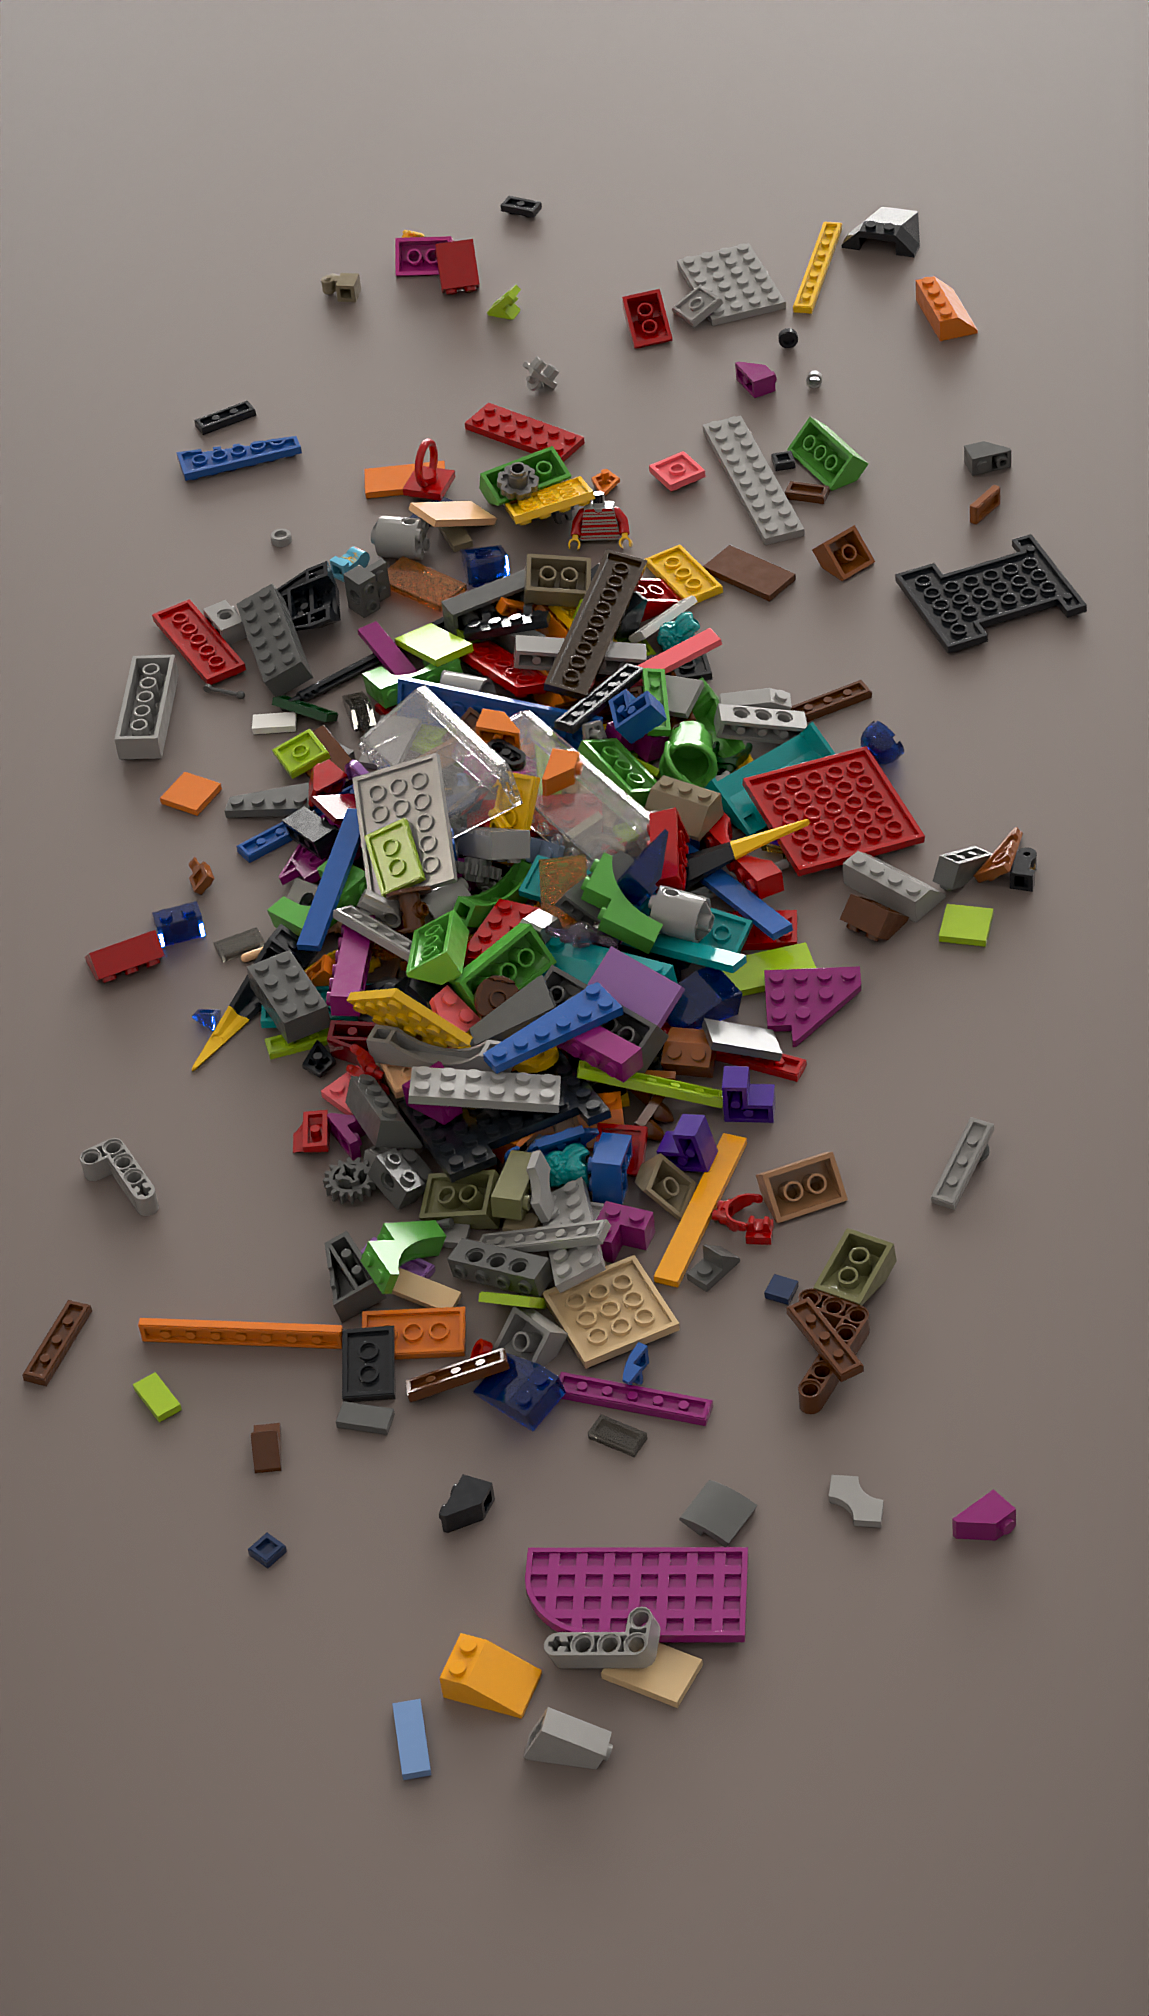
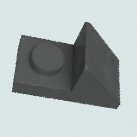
M704 1244V1258L687 1273V1280L707 1292L740 1262V1258L721 1246Z

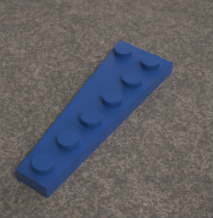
M297 436L266 441H254L250 446L233 444V447L228 449H221V446L213 447V451L202 452L201 449L176 453L185 481L208 475H216L229 470L233 471L237 468L254 466L258 463L274 461L284 457H292L296 454H301L302 451Z
M599 982L590 984L580 993L484 1052V1061L498 1074L623 1015V1007Z

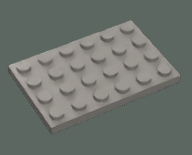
M749 243L722 248L713 252H704L692 257L687 256L677 260V267L692 291L697 286L702 285L722 299L723 304L707 317L712 326L786 308L784 298Z
M437 753L429 754L352 778L367 889L381 895L364 836L404 817L409 822L426 878L425 881L412 887L429 886L431 889L458 882L440 755Z

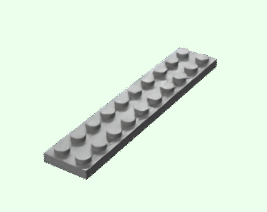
M733 416L728 419L703 424L705 436L764 544L768 545L805 536L803 525L741 416Z

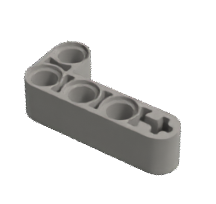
M118 1138L108 1139L81 1153L80 1162L87 1180L97 1181L112 1174L140 1215L150 1216L158 1211L159 1204L153 1184L122 1140Z
M641 1606L630 1612L625 1632L553 1633L545 1640L544 1649L552 1662L558 1668L563 1669L647 1668L656 1659L660 1625L647 1607Z

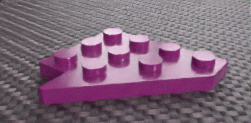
M325 814L320 816L321 818H326L331 825H336L340 829L341 826L333 823ZM361 842L354 861L363 855ZM298 844L279 875L282 885L299 876L309 883L318 882L321 877L317 868L327 861L329 856L321 860Z
M860 966L764 970L767 1029H771L774 1032L792 1031V1047H797L861 992Z

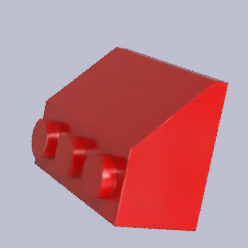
M152 930L91 952L85 956V959L96 981L102 979L106 983L117 979L116 974L125 972V975L139 971L138 966L146 964L147 967L159 964L161 963L160 958L165 955L156 931Z

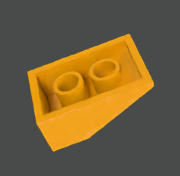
M460 1633L440 1676L443 1698L522 1719L542 1676V1670L486 1639Z

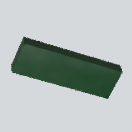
M286 695L273 697L272 705L323 722H333L338 719V713L301 700H293L292 702L288 700L292 697Z

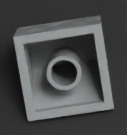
M514 1306L492 1351L505 1348L509 1365L527 1378H531L557 1357L568 1333L533 1308Z

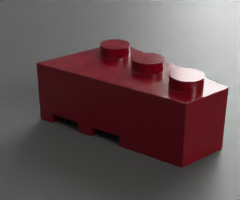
M331 1020L327 1036L331 1055L360 1066L357 1056L350 1051V1046L357 1044L369 1053L366 1039L376 1023Z

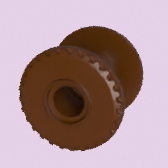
M410 887L386 894V900H399L400 909L403 912L404 929L396 932L406 938L413 937L414 930L425 925L424 919L429 914V908L425 902L421 901L420 896L431 893V887Z

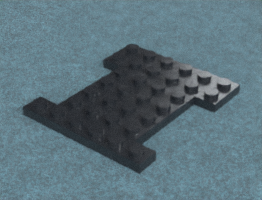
M1032 534L1012 539V547L1016 553L953 572L942 574L936 564L931 563L895 574L896 583L948 654L988 642V634L983 628L1054 606H1058L1068 618L1087 612V604Z
M557 1048L559 1057L553 1066L537 1073H528L561 1076L559 1113L462 1107L463 1113L444 1125L406 1105L405 1100L397 1102L400 1113L452 1183L497 1165L496 1155L492 1151L494 1149L577 1115H580L590 1127L612 1118L610 1109L585 1079L577 1078V1069L559 1048ZM517 1070L511 1071V1073H521Z

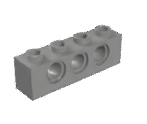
M718 703L714 717V726L717 738L783 744L799 735L807 727L805 712Z

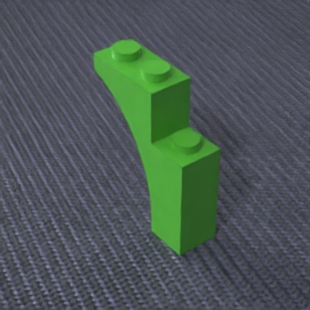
M604 852L600 860H594L590 872L593 873L591 878L586 876L580 888L584 890L581 900L601 909L597 919L601 920L598 930L649 954L663 924L646 916L627 900L615 880L612 856Z
M521 859V863H514L505 876L485 892L474 896H458L453 909L465 926L479 928L499 899L526 904L528 898L519 896L518 890L532 864Z
M436 1220L383 1223L377 1241H368L362 1254L361 1262L382 1294H392L399 1276L398 1268L404 1263L417 1258L439 1256L446 1235Z

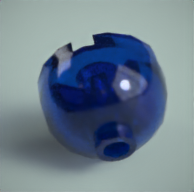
M872 721L862 732L860 738L861 747L867 746L880 765L893 763L904 754L905 750L900 741L898 743L894 741L893 737L895 734L880 721Z

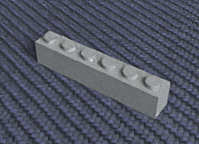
M516 635L514 668L550 671L565 638ZM612 642L598 674L613 675L626 663L637 666L647 661L646 644Z

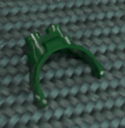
M715 741L713 752L717 759V775H721L725 771L733 773L734 769L743 764L752 751V743L747 742L745 749L731 757L721 758L718 757L720 743Z

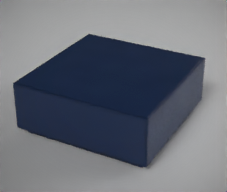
M774 1274L764 1292L765 1298L789 1305L799 1287L798 1281Z
M268 1532L248 1548L249 1555L267 1569L287 1552L286 1546Z

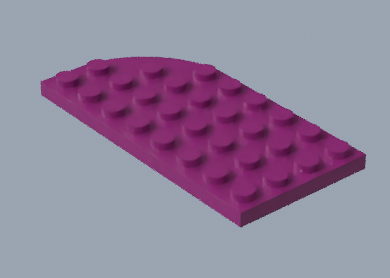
M748 1547L528 1548L525 1572L526 1594L537 1616L556 1632H625L630 1612L642 1606L647 1607L660 1625L659 1642H745Z

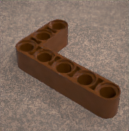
M809 1288L803 1290L799 1294V1301L809 1297L856 1355L870 1333L869 1311L867 1308L816 1289ZM819 1354L798 1386L799 1407L805 1414L820 1412L839 1383V1379Z

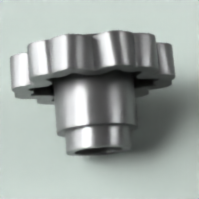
M521 462L508 465L504 471L498 473L497 487L501 489V495L506 496L508 499L515 497L520 501L531 497V493L538 490L539 477L535 475V470Z

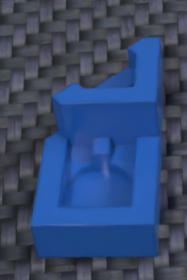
M638 1342L632 1350L623 1372L624 1383L632 1385V1383L642 1385V1371L649 1364L647 1345Z

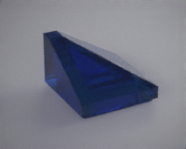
M198 1009L192 1015V1019L214 1031L219 1023L221 1010Z

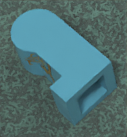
M353 546L340 558L334 556L330 559L334 578L344 582L343 574L358 565L365 568L369 563L370 555L366 551Z

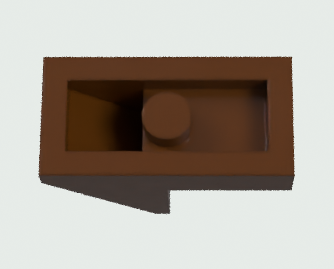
M280 1423L254 1425L253 1432L251 1433V1444L255 1473L282 1471Z

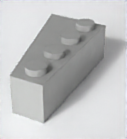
M478 826L458 827V855L493 862L521 863V858H530V830Z

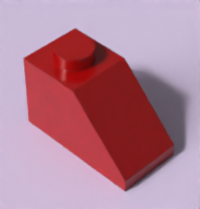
M330 759L321 764H316L311 770L308 805L310 807L315 806L309 800L312 796L336 795L343 791L348 775Z

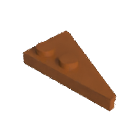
M1015 827L975 873L974 877L979 883L986 880L993 881L998 876L1010 871L1023 835L1018 827Z

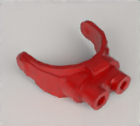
M357 1044L351 1045L350 1051L357 1056V1061L362 1069L349 1064L346 1067V1071L351 1076L370 1075L381 1086L385 1072L379 1070L380 1067L376 1065L373 1057L365 1049Z
M745 1193L727 1201L719 1200L717 1210H713L711 1218L712 1220L719 1221L722 1225H726L733 1232L746 1231L748 1225L745 1222L736 1221L732 1217L743 1208L752 1205V1203H762L763 1197L760 1194Z

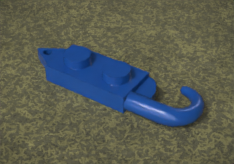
M582 1125L574 1128L570 1127L564 1131L536 1139L529 1146L527 1152L541 1150L545 1157L552 1151H563L567 1145L579 1143L586 1147V1143L600 1133L597 1128H583ZM515 1146V1147L509 1149V1150L505 1153V1156H504V1161H505V1163H506L507 1158H508V1156H509V1154H510V1151H511V1150L519 1151V1150H520V1147H519V1146Z

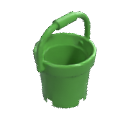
M684 721L680 723L679 727L671 730L670 737L665 742L664 751L659 763L660 776L665 775L705 788L716 777L718 767L716 755L713 752V738L711 732L705 729V725L696 721Z

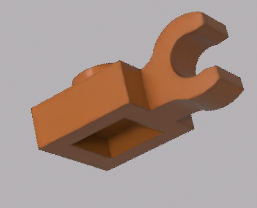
M194 857L189 862V867L193 872L189 880L194 892L202 895L211 886L214 876L206 862L203 861L200 864L197 858Z

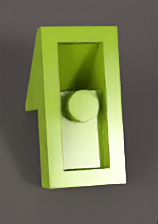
M515 284L495 301L486 313L489 316L513 320L521 311L515 304L521 289Z

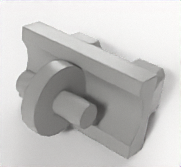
M538 356L535 357L531 364L525 361L522 365L525 369L529 370L531 375L526 377L528 389L532 391L538 388L541 389L543 387L542 382L555 389L558 384L554 379L559 371L551 364L542 371L547 364Z

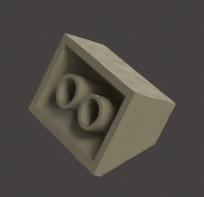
M663 775L650 789L641 822L647 824L650 811H662L676 807L690 839L700 841L724 815L721 793Z

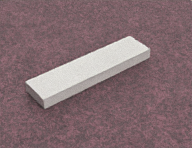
M691 595L680 600L629 636L630 642L637 643L656 632L663 623L670 622L698 602L695 596Z

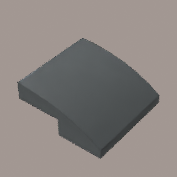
M709 1480L679 1520L700 1536L705 1532L722 1546L727 1547L758 1505L735 1490Z

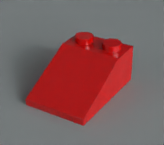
M660 289L622 297L623 312L635 349L673 341Z
M641 578L636 589L637 592L648 599L641 622L662 614L681 600L661 578Z

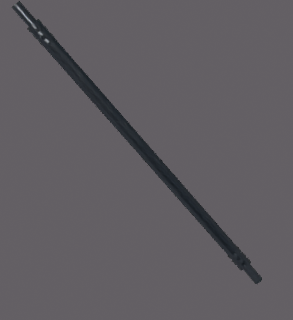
M443 617L432 622V624L445 630ZM372 653L297 692L296 696L288 700L292 702L293 700L310 701L381 662Z

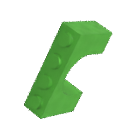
M457 658L436 667L423 660L424 669L406 675H393L381 666L362 673L367 693L386 709L397 705L398 678L401 676L439 684L443 670L462 673L460 661Z
M327 861L317 868L320 877L323 875ZM352 865L336 909L349 905L353 907L358 905L362 893L367 889L364 870ZM283 896L267 911L275 928L282 924L300 936L311 906L300 905ZM332 918L329 928L337 923L338 920Z

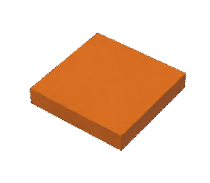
M184 772L160 797V801L163 805L198 816L222 790L221 783Z

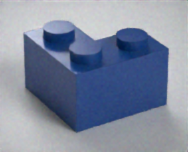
M625 689L608 701L615 729L631 744L667 720L664 706L649 691L635 698Z
M602 1132L599 1142H595L593 1157H589L587 1167L588 1172H591L589 1192H592L593 1202L605 1203L609 1201L623 1205L628 1191L627 1169L633 1155L632 1135Z

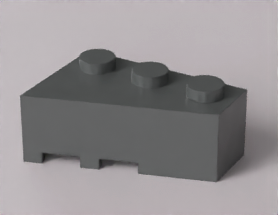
M347 1231L325 1242L327 1265L331 1279L330 1286L333 1293V1306L341 1323L386 1299V1295L382 1294L361 1262L362 1254Z

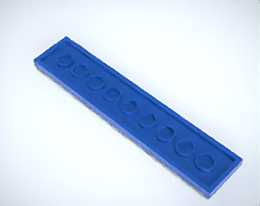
M404 676L398 678L397 717L422 720L423 725L451 731L469 707L481 714L484 708L505 712L520 730L521 740L528 737L534 743V732H557L558 749L564 748L572 751H577L583 740L582 727L574 734L554 729V721L568 710ZM595 716L587 723L600 720L603 724V717Z

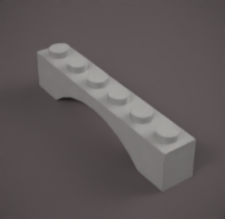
M375 1024L366 1039L369 1054L376 1063L412 1068V1066L430 1067L437 1061H440L444 1068L476 1069L492 1072L494 1071L484 1061L483 1053L501 1042L486 1040L470 1048H442L419 1041L398 1027ZM512 1066V1067H510V1068H508V1069H506V1070H504V1071H502V1072L511 1073V1071H512V1069H513L514 1066Z

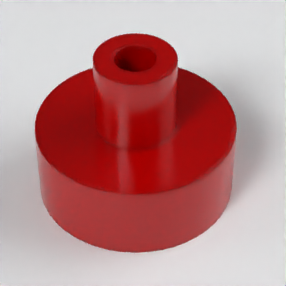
M480 1338L472 1349L471 1358L491 1352L493 1349L492 1343Z

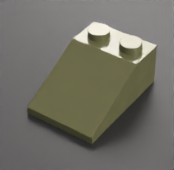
M482 1170L452 1183L445 1173L428 1174L419 1219L423 1221H438L451 1217L454 1223L470 1225L471 1229H499L501 1218L492 1216L491 1195L500 1175L496 1170Z
M847 1228L813 1289L862 1306L887 1280L897 1262L894 1243Z

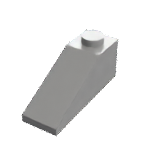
M772 688L721 693L719 695V704L791 710L792 708L790 693Z

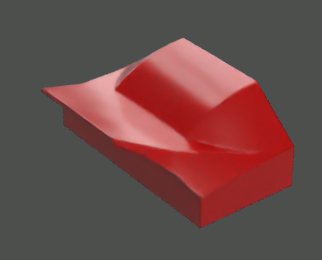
M328 1110L303 1112V1122L298 1130L293 1133V1153L329 1152L330 1129L327 1119Z

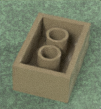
M527 554L524 604L533 603L534 605L577 607L580 600L584 599L591 584V558Z

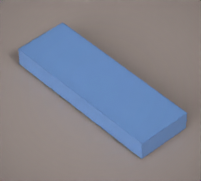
M421 1699L392 1703L403 1780L431 1776Z

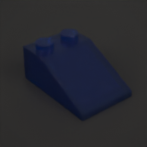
M502 545L460 550L468 585L480 587L485 585V583H490L510 575L508 555Z
M666 829L645 847L617 880V885L633 906L637 905L640 907L658 889V886L655 884L662 876L668 831Z
M710 967L696 970L679 983L680 986L685 988V991L666 1019V1022L671 1027L699 1029L702 1028L704 1018L721 1021L738 1015L743 993L721 970Z
M507 1353L510 1369L485 1377L473 1392L529 1430L534 1431L565 1395L566 1391L559 1376L540 1364Z

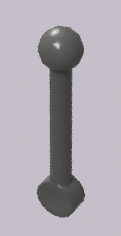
M208 683L203 687V690L207 693L214 691L237 696L239 699L245 697L243 691L235 692L212 687Z

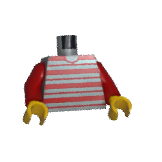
M603 491L593 492L595 499L590 504L585 505L584 508L579 509L572 521V539L568 542V548H571L572 542H577L578 551L581 547L578 540L580 537L581 541L619 539V546L622 549L623 541L628 540L629 547L631 548L633 542L628 537L630 532L626 515L619 507L615 506L614 501H605Z

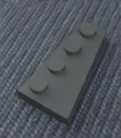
M308 782L232 796L229 798L224 812L226 818L289 816L303 806L313 811L314 806L310 807L308 805Z

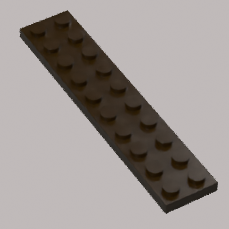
M606 549L546 678L543 690L577 700H582L590 693L643 576L647 560Z

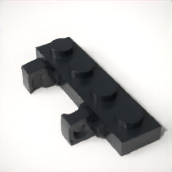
M533 603L524 605V613L513 614L508 618L502 619L500 617L494 618L492 610L483 611L482 620L473 621L466 625L463 635L466 641H473L548 628L551 616L549 610H534Z

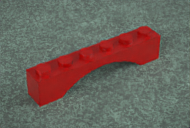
M724 811V815L702 838L707 848L732 841L731 821ZM746 854L726 865L727 869L736 875L738 881L743 882L747 889L760 899L784 891L782 871L771 860L760 859Z

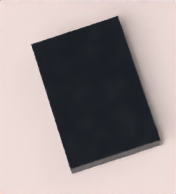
M381 1326L342 1329V1400L345 1402L396 1399L395 1327Z

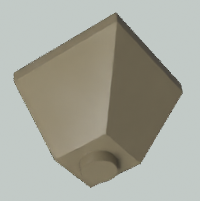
M661 1153L641 1164L634 1181L644 1193L678 1221H681L697 1184Z

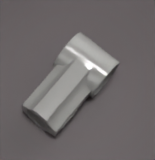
M369 889L364 890L357 907L379 917L381 923L389 928L399 927L403 916L399 900H386L385 897Z

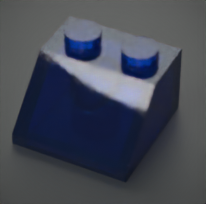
M197 901L162 909L151 914L161 947L206 936Z

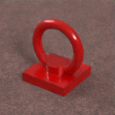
M427 438L420 444L416 454L415 469L403 487V495L441 501L455 479V470L437 468L438 450L434 440ZM428 447L430 451L429 467L423 466L424 456Z

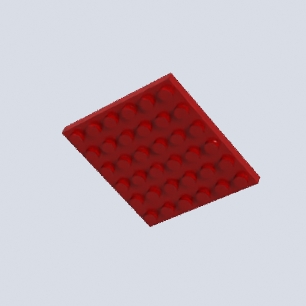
M867 746L743 778V787L770 830L805 819L809 820L810 824L776 840L798 877L843 865L857 851L876 856L924 843L925 841L924 833Z

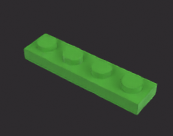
M643 668V693L649 691L664 706L667 718L666 721L648 732L647 735L670 737L671 726L665 669Z

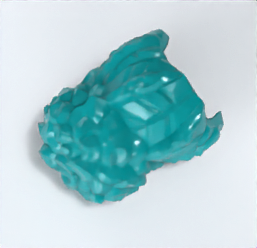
M692 612L681 613L675 621L665 622L660 626L657 636L658 644L662 646L663 651H666L695 636L694 633L700 629L699 622L693 618Z
M573 1143L567 1145L563 1151H552L548 1156H545L551 1168L549 1176L551 1188H561L569 1181H575L580 1177L583 1178L587 1187H589L588 1175L591 1172H588L586 1156L590 1154V1151L584 1145Z

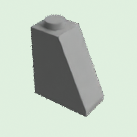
M548 1707L529 1734L523 1758L597 1769L603 1760L607 1761L611 1754L613 1745L609 1741L612 1732Z

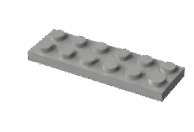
M412 1066L408 1104L559 1113L561 1076L528 1074L525 1072H500L496 1074L492 1071H479L476 1069L460 1070Z
M582 1177L575 1181H569L563 1187L551 1192L555 1206L550 1221L542 1223L543 1227L595 1221L587 1185ZM600 1245L548 1250L555 1286L560 1293L606 1270Z

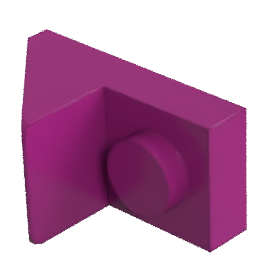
M338 1113L327 1114L331 1134L352 1161L361 1157L360 1146H362L360 1137L366 1133L355 1116Z

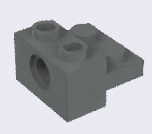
M383 559L374 562L366 568L358 565L343 574L348 607L363 618L379 610L380 602L391 596L387 563Z
M393 1148L376 1156L367 1175L393 1206L400 1210L416 1202L418 1197L424 1194L428 1174L433 1172L413 1148H403L399 1151Z

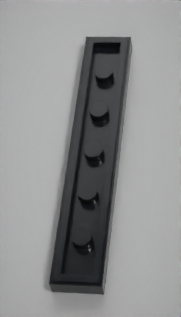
M626 663L554 721V729L574 734L583 724L589 722L609 705L608 701L623 690H628L642 679L643 667Z

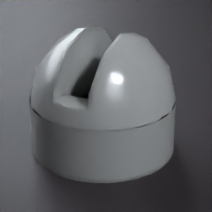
M816 370L811 371L806 378L807 385L811 388H818L822 384V374Z

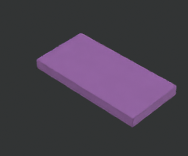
M612 946L587 984L599 982L619 1004L656 1024L659 1028L663 1026L685 991V988Z

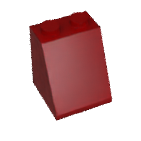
M473 239L435 244V255L442 293L446 292V295L456 294L458 290H465V292L476 291L480 283Z

